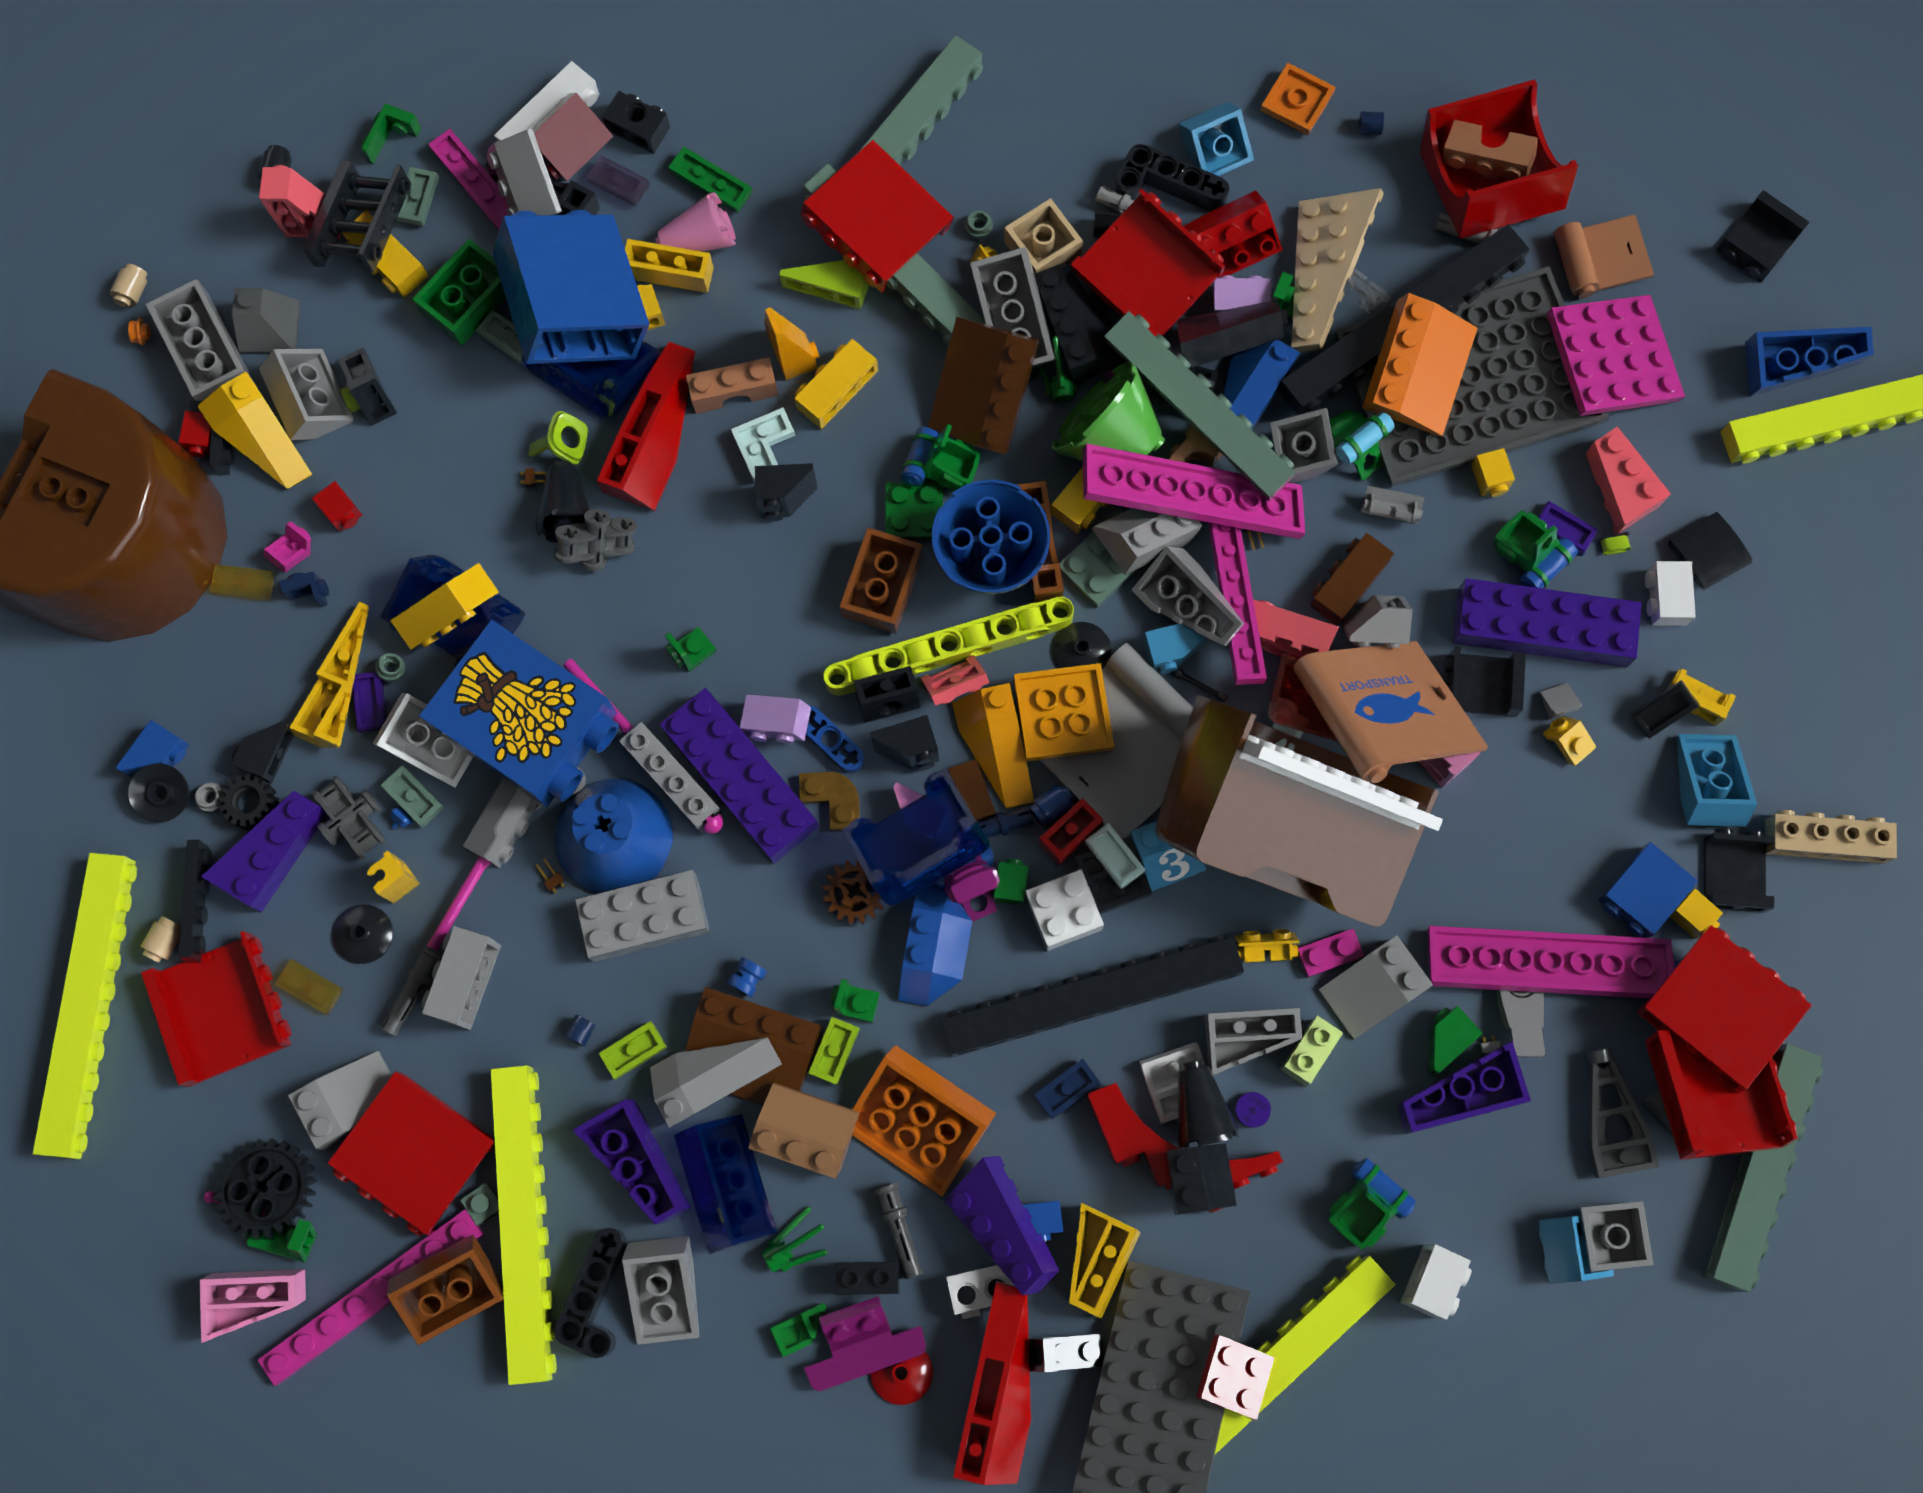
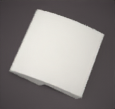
M1196 1042L1139 1061L1161 1124L1178 1118V1071L1184 1069L1183 1063L1201 1060L1202 1065H1205L1199 1045Z

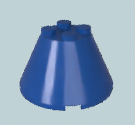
M981 480L957 489L951 494V497L944 505L939 508L932 527L933 551L941 569L959 586L982 594L1005 593L1026 584L1042 567L1050 545L1049 522L1039 502L1021 490V487L1002 480Z
M605 779L584 787L566 803L559 815L555 829V849L562 868L578 885L596 893H603L653 880L664 868L673 844V826L665 805L650 789L642 784L626 779Z

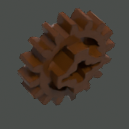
M848 860L845 861L844 869L836 865L834 868L837 874L835 876L827 874L826 876L831 884L824 885L822 888L823 891L829 893L828 896L823 898L824 903H832L828 909L829 913L839 912L837 920L841 922L847 917L849 925H853L855 919H859L862 925L865 924V917L868 915L874 920L876 918L874 910L883 911L884 906L879 901L885 900L888 897L886 893L881 892L882 889L887 887L886 882H878L882 873L880 871L872 873L873 865L871 863L863 868L861 860H857L855 866H851ZM850 874H857L855 878L848 880L844 878ZM869 880L875 886V896L867 892L866 887L869 884ZM857 887H860V892L864 897L855 895L852 899L847 888L855 890ZM836 889L843 893L844 898L841 901V905L836 901ZM862 905L867 907L861 911H853L854 907Z

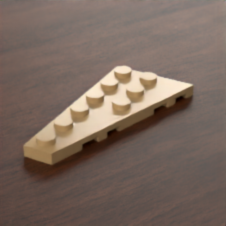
M1381 188L1299 201L1291 348L1298 352L1321 350L1334 321L1333 314L1338 302L1341 303L1344 286L1346 281L1351 278L1365 243L1364 236L1368 226L1372 225L1375 218V208L1377 203L1381 202L1384 195Z

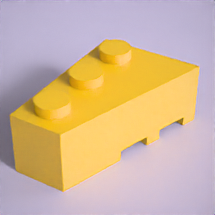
M478 563L390 621L410 650L419 644H422L425 648L439 639L436 635L437 632L444 636L457 627L454 622L457 619L461 624L476 615L473 610L474 608L499 593V591Z
M1081 1203L1069 1303L1102 1319L1141 1232Z

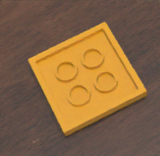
M1101 663L1014 674L1013 680L1026 761L1114 750L1115 746Z

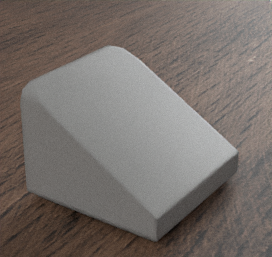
M1568 683L1539 692L1550 720L1577 711L1582 706Z

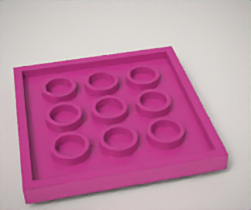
M1651 295L1552 307L1547 312V317L1580 416L1679 402L1685 397Z

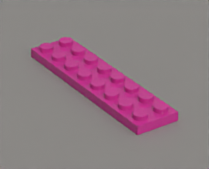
M1086 444L1083 449V499L1301 539L1305 535L1302 485L1287 483L1269 501L1241 473L1092 444Z
M1429 926L1427 929L1429 980L1433 986L1651 999L1674 970L1671 939Z

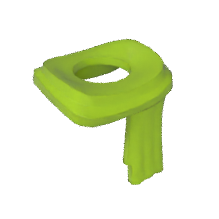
M558 411L551 418L547 436L529 444L528 454L533 457L549 449L554 455L572 465L578 464L585 451L588 427L576 417L566 412ZM569 427L576 432L578 443L575 448L566 446L562 441L561 432L563 428Z

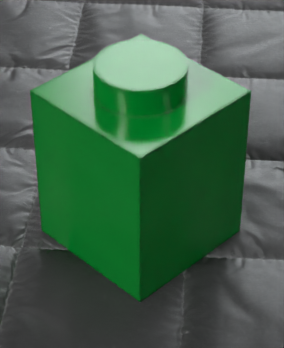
M1006 859L1005 863L999 862L997 873L1000 882L997 884L998 887L995 888L994 902L1024 905L1029 866L1023 865V861Z

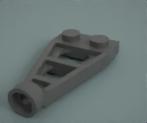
M1611 1049L1586 1053L1589 1065V1151L1595 1177L1604 1178L1659 1167L1653 1137L1612 1058ZM1605 1062L1606 1067L1604 1069L1598 1067V1063ZM1613 1084L1616 1087L1621 1100L1619 1107L1604 1109L1602 1107L1600 1097L1602 1085ZM1620 1114L1626 1118L1632 1130V1137L1629 1140L1610 1143L1606 1140L1605 1121L1610 1115Z

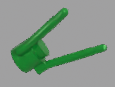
M1054 336L1053 345L1057 375L1052 377V382L1050 383L1044 366H1039L1038 369L1046 387L1047 397L1052 396L1053 402H1066L1072 400L1074 393L1078 392L1077 383L1074 384L1072 377L1069 379V375L1063 374L1059 340L1057 336Z
M806 1207L776 1237L768 1241V1247L761 1251L765 1262L772 1272H776L780 1268L785 1272L794 1266L827 1255V1250L823 1249L790 1260L794 1257L791 1250L824 1229L823 1224H819L789 1244L785 1240L782 1241L811 1212V1207Z

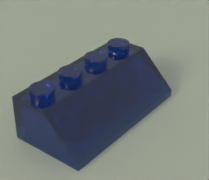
M742 1114L698 1124L674 1135L709 1254L777 1233L753 1150L748 1148L750 1139Z

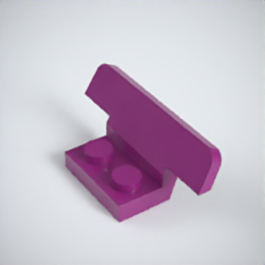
M879 1297L868 1299L819 1317L833 1357L807 1366L804 1369L814 1390L824 1391L921 1356L926 1350L923 1329L921 1326L892 1335Z

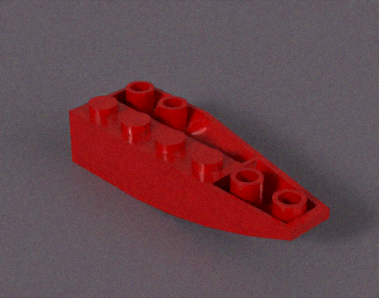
M1256 190L1183 226L1188 232L1191 229L1194 230L1203 239L1201 244L1209 251L1214 249L1223 257L1224 261L1222 263L1225 265V268L1219 277L1234 274L1283 250L1268 204Z
M668 342L632 403L596 480L603 493L655 512L678 459L689 394L686 375L692 374L695 358L694 350L672 342Z
M998 1281L995 1286L953 1478L981 1485L1015 1484L1018 1482L1031 1423L1028 1294L1022 1295L1014 1285Z

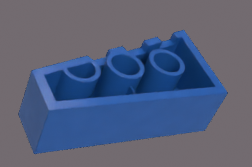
M1872 326L1756 332L1745 341L1749 397L1861 364L1874 355Z

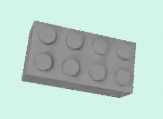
M1026 247L971 262L986 325L1039 339L1032 368L1055 362L1054 348L1029 252Z
M198 279L146 304L192 397L196 401H204L221 385L244 372H247L254 382L209 293Z
M693 870L575 899L587 956L593 962L710 933L698 877Z

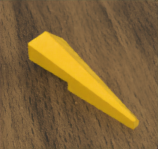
M362 602L358 603L317 671L316 675L319 679L289 727L295 737L321 748H340L369 611L368 605Z

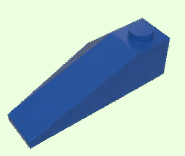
M1279 340L1235 353L1229 363L1223 396L1232 404L1230 409L1237 416L1243 414L1253 424L1250 428L1251 430L1277 394L1281 380L1290 375L1300 352Z

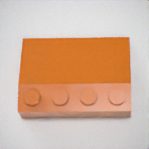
M1411 293L1399 298L1396 302L1362 408L1377 414L1385 412L1391 419L1440 437L1443 436L1478 328L1435 302Z
M895 1045L884 1056L852 1109L860 1112L853 1136L943 1197L997 1113Z

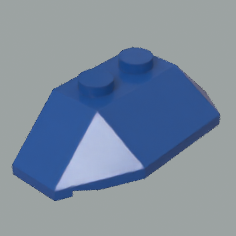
M919 883L902 965L898 1001L929 1006L963 979L973 921L960 904L949 900L943 887L939 888Z

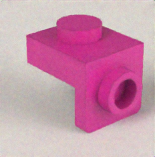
M290 521L285 525V534L264 549V557L286 573L310 555L311 537L305 529L296 526Z

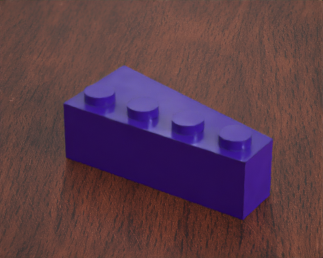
M296 791L291 792L201 877L246 905L262 912L318 829L317 824L324 820L327 813L322 807Z
M1513 1041L1398 1103L1397 1108L1406 1135L1531 1102Z
M625 1099L573 1129L574 1133L579 1138H582L589 1146V1150L597 1159L603 1162L610 1170V1174L617 1182L624 1186L629 1192L630 1197L655 1225L664 1224L691 1209L636 1100Z
M983 1157L944 1202L1022 1295L1040 1292L1057 1274L1059 1268L1041 1234H1037L1031 1222L1032 1216L1028 1209L1023 1207L1016 1193L1018 1189L1013 1180H1009L1003 1168L1005 1164L1001 1157Z

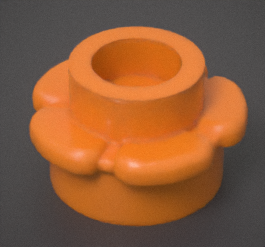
M138 318V321H129L128 333L131 343H139L144 346L145 340L151 339L149 324L143 323L142 318Z

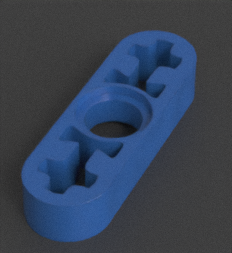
M809 705L811 707L810 716L812 714L815 715L814 721L820 729L816 736L812 734L816 732V729L808 723L806 737L844 772H858L864 765L862 750L819 709ZM827 732H834L838 736V742L832 747H827L821 742L822 736ZM844 742L847 743L844 746V750L849 755L857 754V763L855 765L851 762L847 765L844 764L846 762L845 756L839 751Z

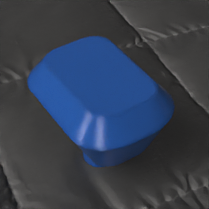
M398 807L391 810L390 817L395 821L392 824L394 829H397L398 826L406 827L413 823L412 817L404 809Z

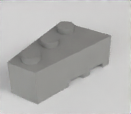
M1300 1008L1204 1014L1207 1060L1213 1075L1302 1039Z

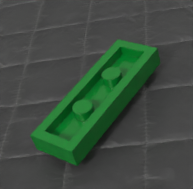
M684 146L668 167L669 173L707 195L715 192L720 198L721 204L737 214L753 193L751 186Z

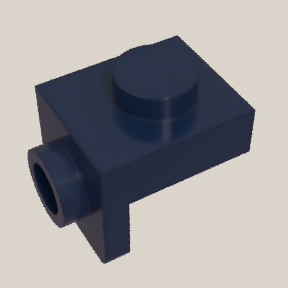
M313 571L305 574L294 573L289 575L288 579L279 581L282 593L290 600L313 594L315 601L322 607L328 605L326 596L329 595L327 583L324 579H320Z

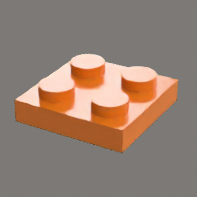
M1287 63L1262 103L1260 111L1309 136L1335 93L1336 87Z

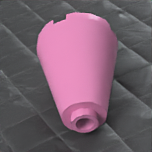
M711 192L661 228L655 241L656 244L704 252L732 247L736 245L734 241L736 236L727 211H723L718 207V204L722 203L715 192Z

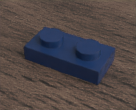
M1081 1059L1035 1093L1034 1097L1050 1119L1053 1120L1099 1086L1101 1082L1084 1059Z

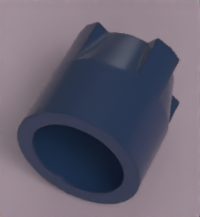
M1361 111L1358 122L1359 134L1382 135L1384 112Z
M576 1014L563 1036L585 1047L596 1025Z

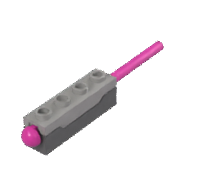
M572 658L563 664L567 671L604 695ZM613 705L617 711L613 720L619 724V729L625 734L619 740L624 749L700 833L705 831L706 833L714 834L720 831L723 826L721 816L723 813L716 803L642 721L636 727H633Z
M504 778L463 844V847L478 856V859L427 944L428 947L436 951L441 946L485 868L490 864L500 868L502 863L508 862L513 854L514 848L512 846L516 839L522 837L528 829L529 817L533 811H538L542 805Z

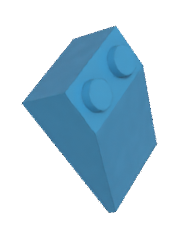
M1678 734L1677 752L1680 799L1687 825L1746 826L1757 806V802L1737 736Z

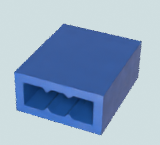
M1649 842L1638 851L1598 900L1603 904V909L1609 915L1615 918L1619 917L1627 923V929L1637 937L1649 938L1656 934L1697 884L1698 880L1652 842Z

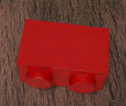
M1082 798L1039 838V846L1060 866L1088 837L1102 826L1103 818Z

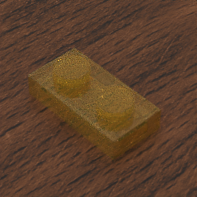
M215 564L209 592L213 595L269 602L275 574L268 570Z
M293 959L289 960L274 984L326 1015H329L344 990L342 987Z

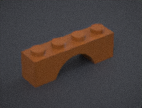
M1046 481L1019 484L1017 486L1021 487V490L1039 502L1047 516L1050 528V545L1047 557L1040 570L1030 580L1034 603L1055 597H1063L1064 588L1060 564L1054 545Z

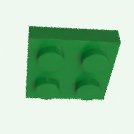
M886 482V533L907 540H932L934 519L939 508L943 506V486L938 482H923L920 486H911L903 482Z

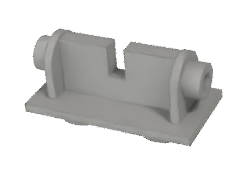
M1367 486L1361 513L1417 524L1418 521H1421L1423 513L1421 509L1425 497Z

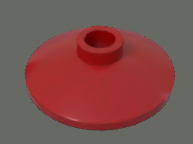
M925 1351L921 1356L871 1373L872 1384L876 1392L884 1400L896 1405L911 1404L922 1398L928 1391L933 1378V1366L930 1357ZM898 1367H904L907 1370L906 1378L899 1379L896 1377L895 1371Z

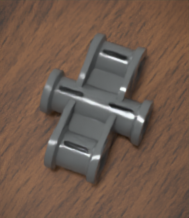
M591 509L584 514L585 523L562 525L555 531L558 543L554 550V558L564 564L581 562L585 569L599 571L606 567V557L628 555L634 551L633 533L636 532L637 524L629 517L610 518V515L604 510Z
M336 775L333 777V782L319 792L315 790L312 793L316 801L330 817L325 823H318L317 827L333 846L337 843V839L343 835L354 852L361 859H364L369 850L377 844H384L387 841L381 831L368 817L374 811L379 812L382 808L367 789H364L362 795L355 799L349 788Z

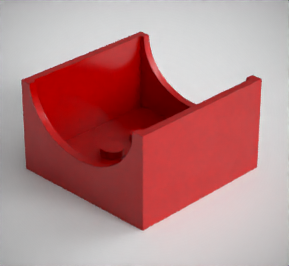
M1535 79L1434 107L1427 111L1419 153L1460 239L1504 227L1507 224L1511 225L1566 209L1578 164L1576 160H1572L1569 164L1562 166L1549 149L1539 121L1537 110L1538 85ZM1454 120L1481 125V143L1489 148L1503 145L1510 132L1537 137V152L1529 175L1510 181L1505 177L1491 174L1483 175L1477 171L1464 168L1456 169L1444 164V147Z

